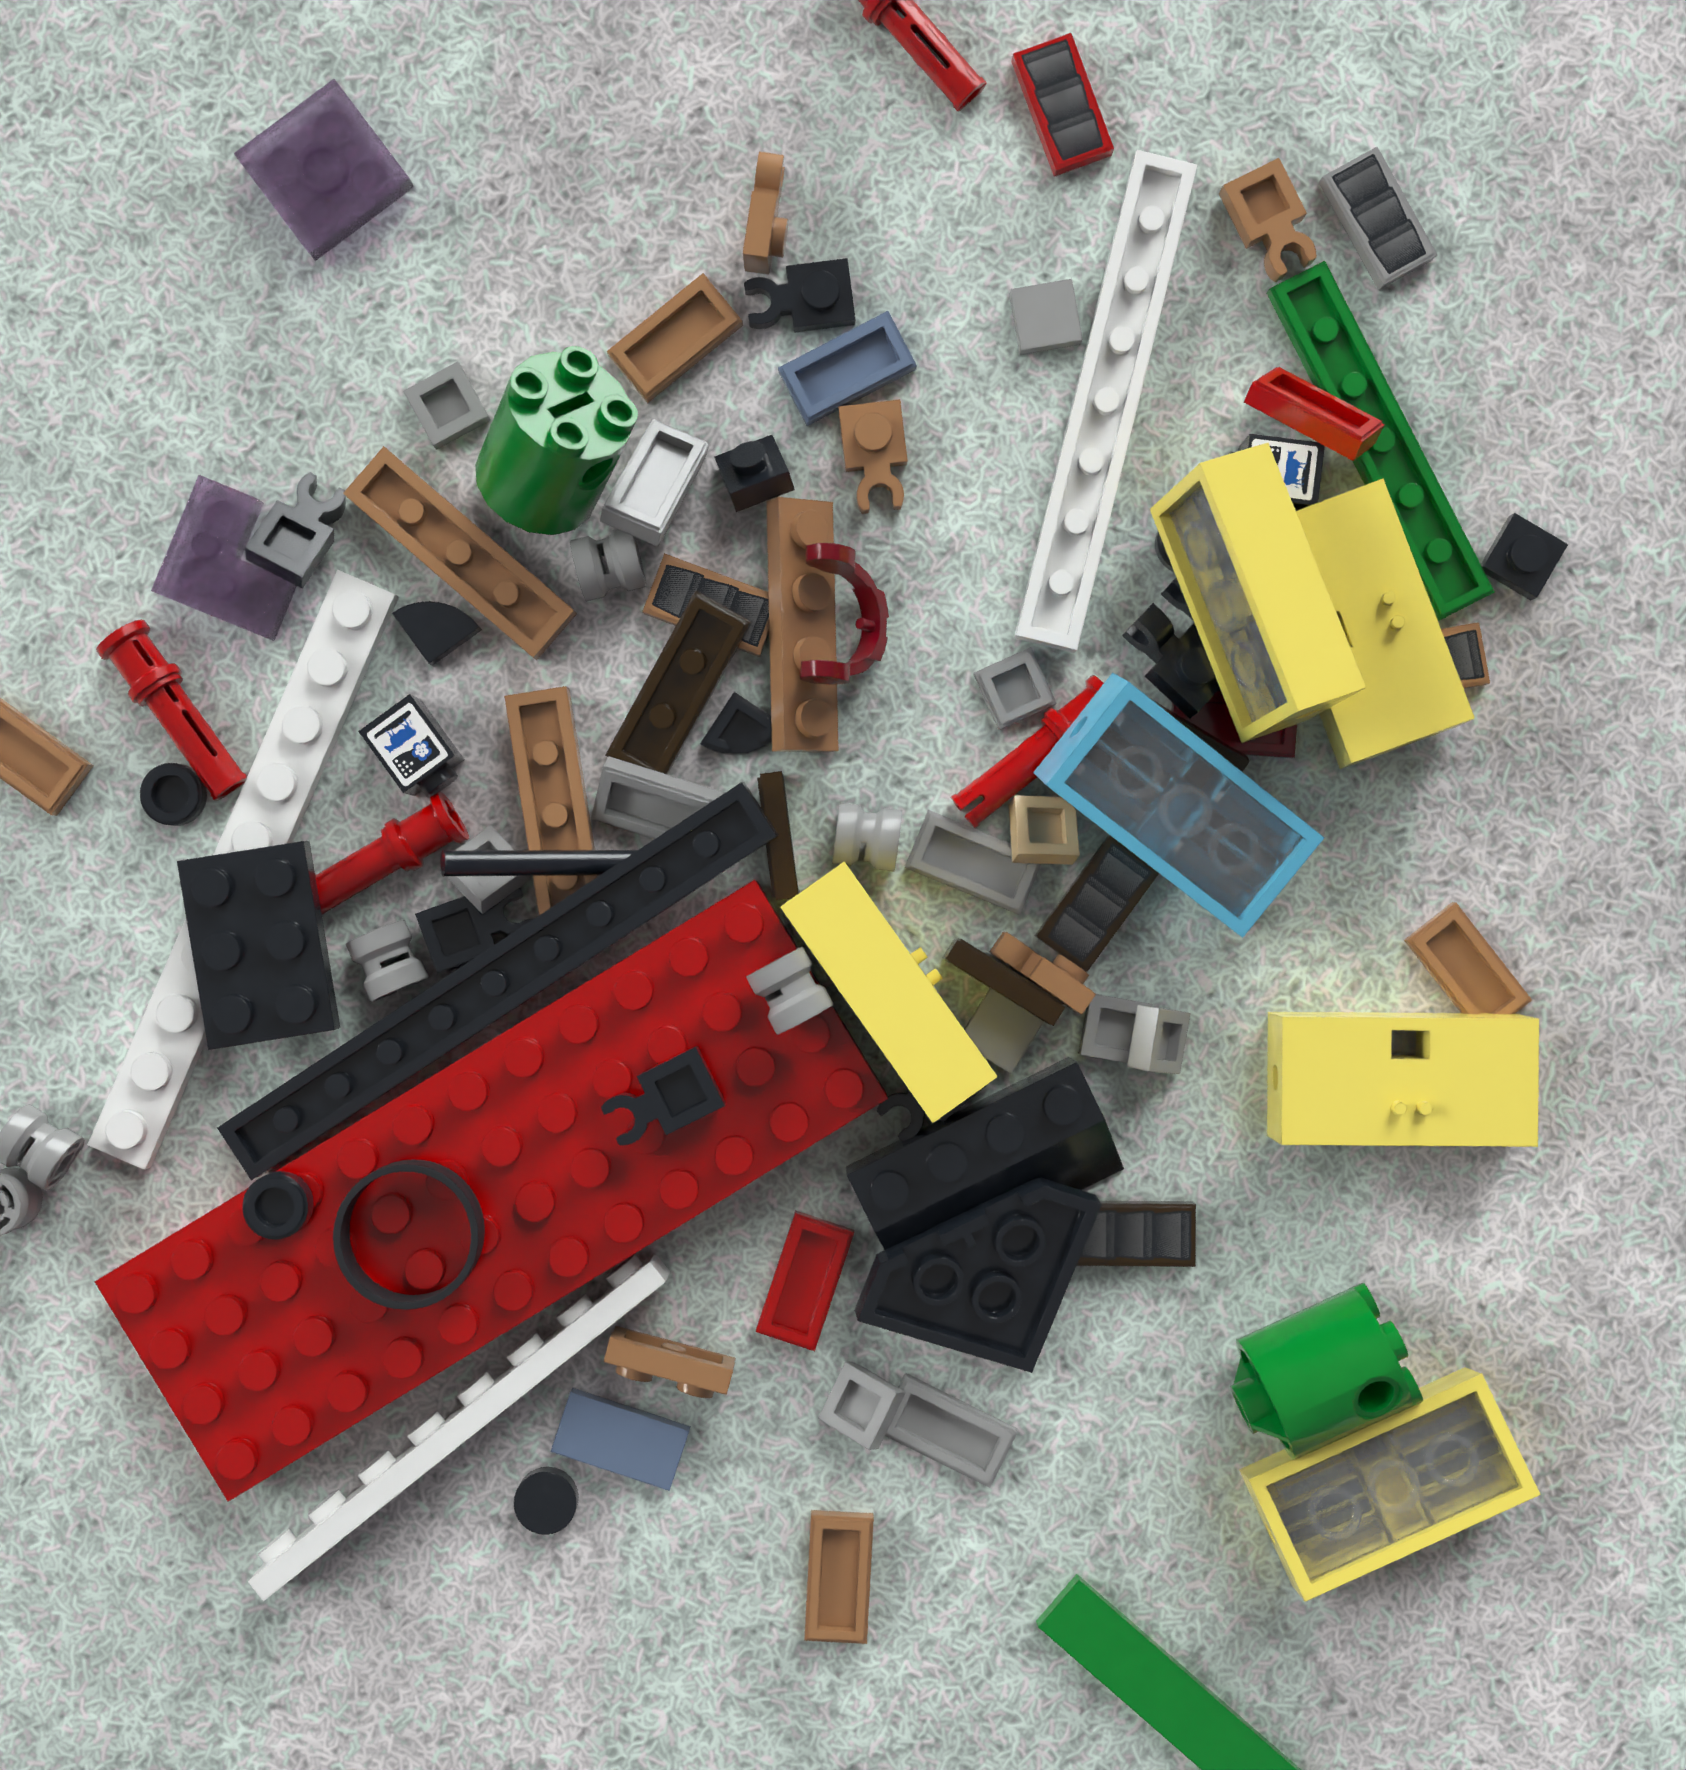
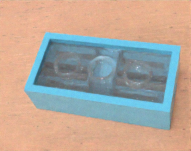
M1115 673L1109 676L1033 772L1046 786L1242 938L1324 839L1321 834L1143 692Z

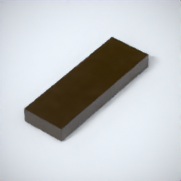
M695 591L605 756L668 774L752 621L705 594Z

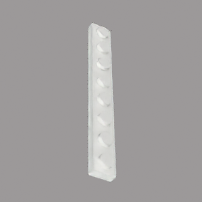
M1136 150L1014 636L1015 639L1075 653L1078 649L1197 164L1141 150Z
M653 1253L643 1262L635 1254L629 1257L605 1278L612 1287L593 1302L586 1293L557 1315L556 1319L562 1326L544 1341L537 1333L532 1334L506 1356L512 1366L495 1380L492 1379L488 1372H485L457 1395V1398L463 1405L444 1419L438 1411L434 1412L407 1435L413 1445L398 1457L394 1458L387 1450L367 1465L357 1475L364 1484L345 1498L339 1489L336 1490L308 1514L313 1524L301 1534L295 1537L292 1531L287 1529L258 1553V1556L264 1563L248 1580V1583L263 1602L663 1285L670 1274L665 1264L656 1253Z

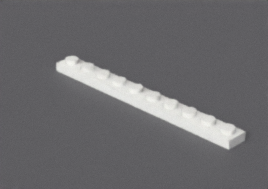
M340 570L336 571L213 855L293 842L399 598L397 595ZM186 919L87 1144L144 1170L151 1168L206 1042Z

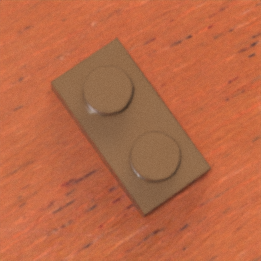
M615 1326L610 1336L603 1362L616 1365V1373L631 1380L650 1382L654 1375L676 1381V1388L685 1394L699 1398H712L714 1392L727 1395L736 1358Z

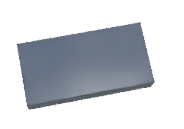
M886 311L778 367V373L806 426H809L838 411L839 406H847L915 371L917 364L889 311Z
M572 1387L550 1452L670 1491L691 1426Z

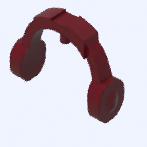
M816 543L806 546L807 565L827 573L838 574L854 587L852 590L858 600L862 617L856 620L855 625L857 629L862 631L860 642L856 652L849 659L850 661L847 663L829 660L802 661L800 668V680L824 685L850 683V676L863 673L874 662L881 661L888 640V637H886L887 618H889L884 591L877 589L868 572L855 562L856 551L851 547L835 543Z

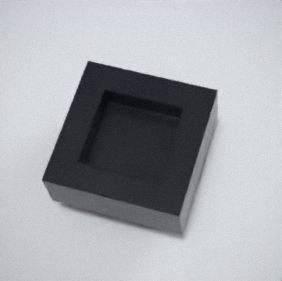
M773 435L756 441L742 443L730 451L714 456L736 512L795 490L789 470Z
M1513 513L1507 518L1484 557L1481 566L1486 575L1531 601L1539 596L1568 544L1520 515Z

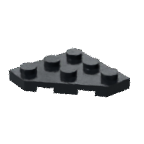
M1037 1177L876 1254L854 1310L857 1321L1032 1373L1102 1203L1095 1194Z

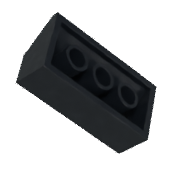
M1067 1057L955 1112L944 1122L939 1120L921 1129L914 1137L906 1141L898 1140L847 1165L846 1174L884 1250L1037 1177L1083 1190L1123 1170L1124 1167L1106 1120L1078 1063L1072 1058Z

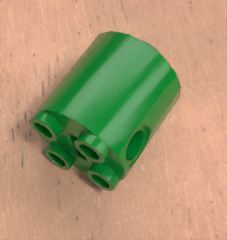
M569 346L562 353L548 352L530 356L515 367L475 464L477 487L487 505L505 522L529 533L557 535L578 528L590 518L626 446L638 418L635 404L629 400L622 385L602 366H599L596 356L583 347Z
M1364 1283L1353 1286L1236 1339L1240 1361L1234 1384L1230 1385V1389L1239 1411L1252 1434L1260 1431L1278 1438L1293 1460L1423 1402L1422 1394L1411 1372L1406 1366L1401 1367L1398 1362L1408 1357V1351L1403 1339L1391 1321L1379 1324L1377 1318H1380L1379 1309L1371 1292Z

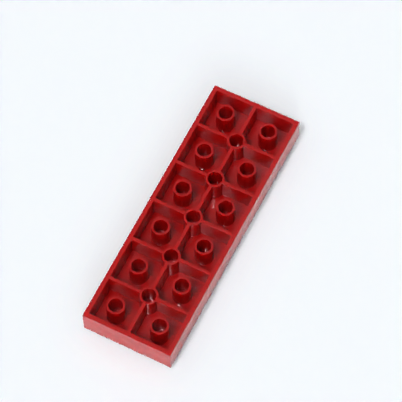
M757 880L746 884L278 1169L277 1171H286L301 1177L307 1183L313 1195L314 1207L308 1223L298 1232L284 1239L272 1240L263 1238L252 1231L245 1221L242 1209L247 1188L94 1281L228 1502L888 1099L885 1089L833 1005L783 1033L777 1035L768 1019L770 1007L765 997L754 993L746 976L798 949ZM810 969L809 973L812 976L814 982L818 985H821L816 976L814 975L813 971ZM698 1046L726 1105L668 1135L665 1134L657 1118L649 1122L646 1132L639 1140L629 1145H619L616 1138L634 1127L635 1117L627 1108H617L613 1112L604 1115L601 1110L602 1105L611 1097L620 1093H630L636 1096L645 1093L637 1078L639 1074ZM402 1160L431 1161L447 1167L459 1175L476 1195L483 1212L485 1224V1238L480 1258L465 1281L450 1295L435 1304L409 1310L393 1309L376 1304L362 1296L352 1287L338 1265L333 1244V1229L337 1212L348 1192L361 1179L377 1169ZM395 1172L381 1176L369 1184L362 1192L351 1215L350 1242L358 1264L369 1278L390 1291L406 1295H420L437 1291L453 1282L467 1261L471 1245V1228L466 1210L450 1188L431 1176L416 1172Z

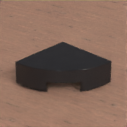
M432 601L417 602L406 605L392 613L431 666L482 631V628L470 616L458 608L445 603Z
M734 692L700 744L709 750L721 754L752 753V751L772 743L771 715Z

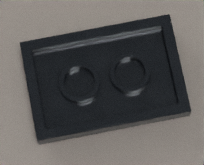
M310 841L177 861L208 1050L320 1033L341 1028Z

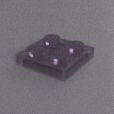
M335 79L331 80L234 153L315 261L414 188L408 175Z

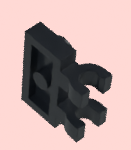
M1191 561L1190 565L1200 588L1208 580V577L1196 563ZM1175 578L1161 595L1193 620L1178 580ZM1152 603L1122 635L1131 645L1145 653L1156 663L1144 677L1189 719L1196 715L1220 689L1194 622L1178 638L1174 634V627L1170 619L1160 608ZM1247 627L1236 630L1235 636L1246 632L1245 629Z

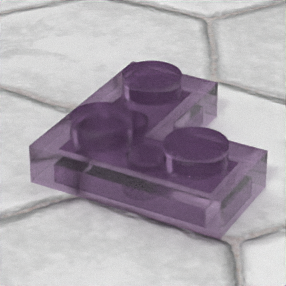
M198 475L151 591L275 641L297 586L263 568L241 560L245 546L249 541L264 503L253 496Z

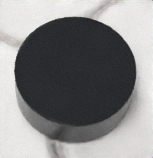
M164 763L150 770L144 777L140 787V801L146 814L154 821L164 825L181 826L194 821L202 813L207 801V788L191 767L178 763Z
M277 1171L257 1179L250 1185L244 1195L242 1209L245 1221L252 1231L263 1238L278 1240L293 1235L308 1223L313 1212L314 1201L309 1186L301 1177L290 1172Z
M540 1467L529 1472L522 1479L514 1496V1511L517 1519L526 1529L536 1534L549 1535L561 1531L570 1523L576 1512L579 1501L577 1486L565 1471L555 1467Z

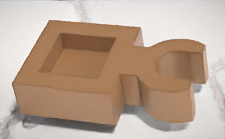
M760 151L758 154L754 191L751 194L743 247L744 269L747 272L769 275L772 256L784 257L788 219L778 217L785 167H783L784 155Z
M1280 158L1222 186L1219 196L1245 248L1247 249L1261 241L1263 242L1267 250L1264 256V268L1271 280L1276 283L1282 280L1287 273L1286 266L1281 260V252L1283 251L1294 252L1299 257L1303 268L1310 266L1314 262L1317 254L1313 241L1304 233L1295 231L1293 227L1304 219L1307 212Z
M900 399L839 406L838 413L845 471H864V478L858 486L856 496L860 512L862 514L869 513L870 502L868 495L871 490L877 487L889 490L892 495L893 509L901 510L904 490L901 482L891 474L890 467L904 466L908 462Z
M1003 931L989 951L1041 989L1064 1002V1005L1076 1013L1082 1015L1096 995V993L1083 985L1089 976L1083 969L1060 954L1051 963L1008 932Z

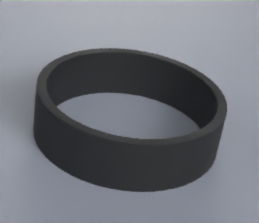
M413 1159L385 1165L361 1179L342 1201L333 1229L335 1256L343 1275L352 1287L362 1296L376 1304L403 1310L418 1309L435 1304L456 1290L475 1268L480 1258L485 1238L483 1212L470 1186L447 1167L431 1161ZM395 1172H416L431 1176L450 1188L463 1204L471 1228L470 1251L462 1271L447 1286L427 1294H400L375 1283L358 1264L350 1242L351 1215L362 1192L369 1184L381 1176Z

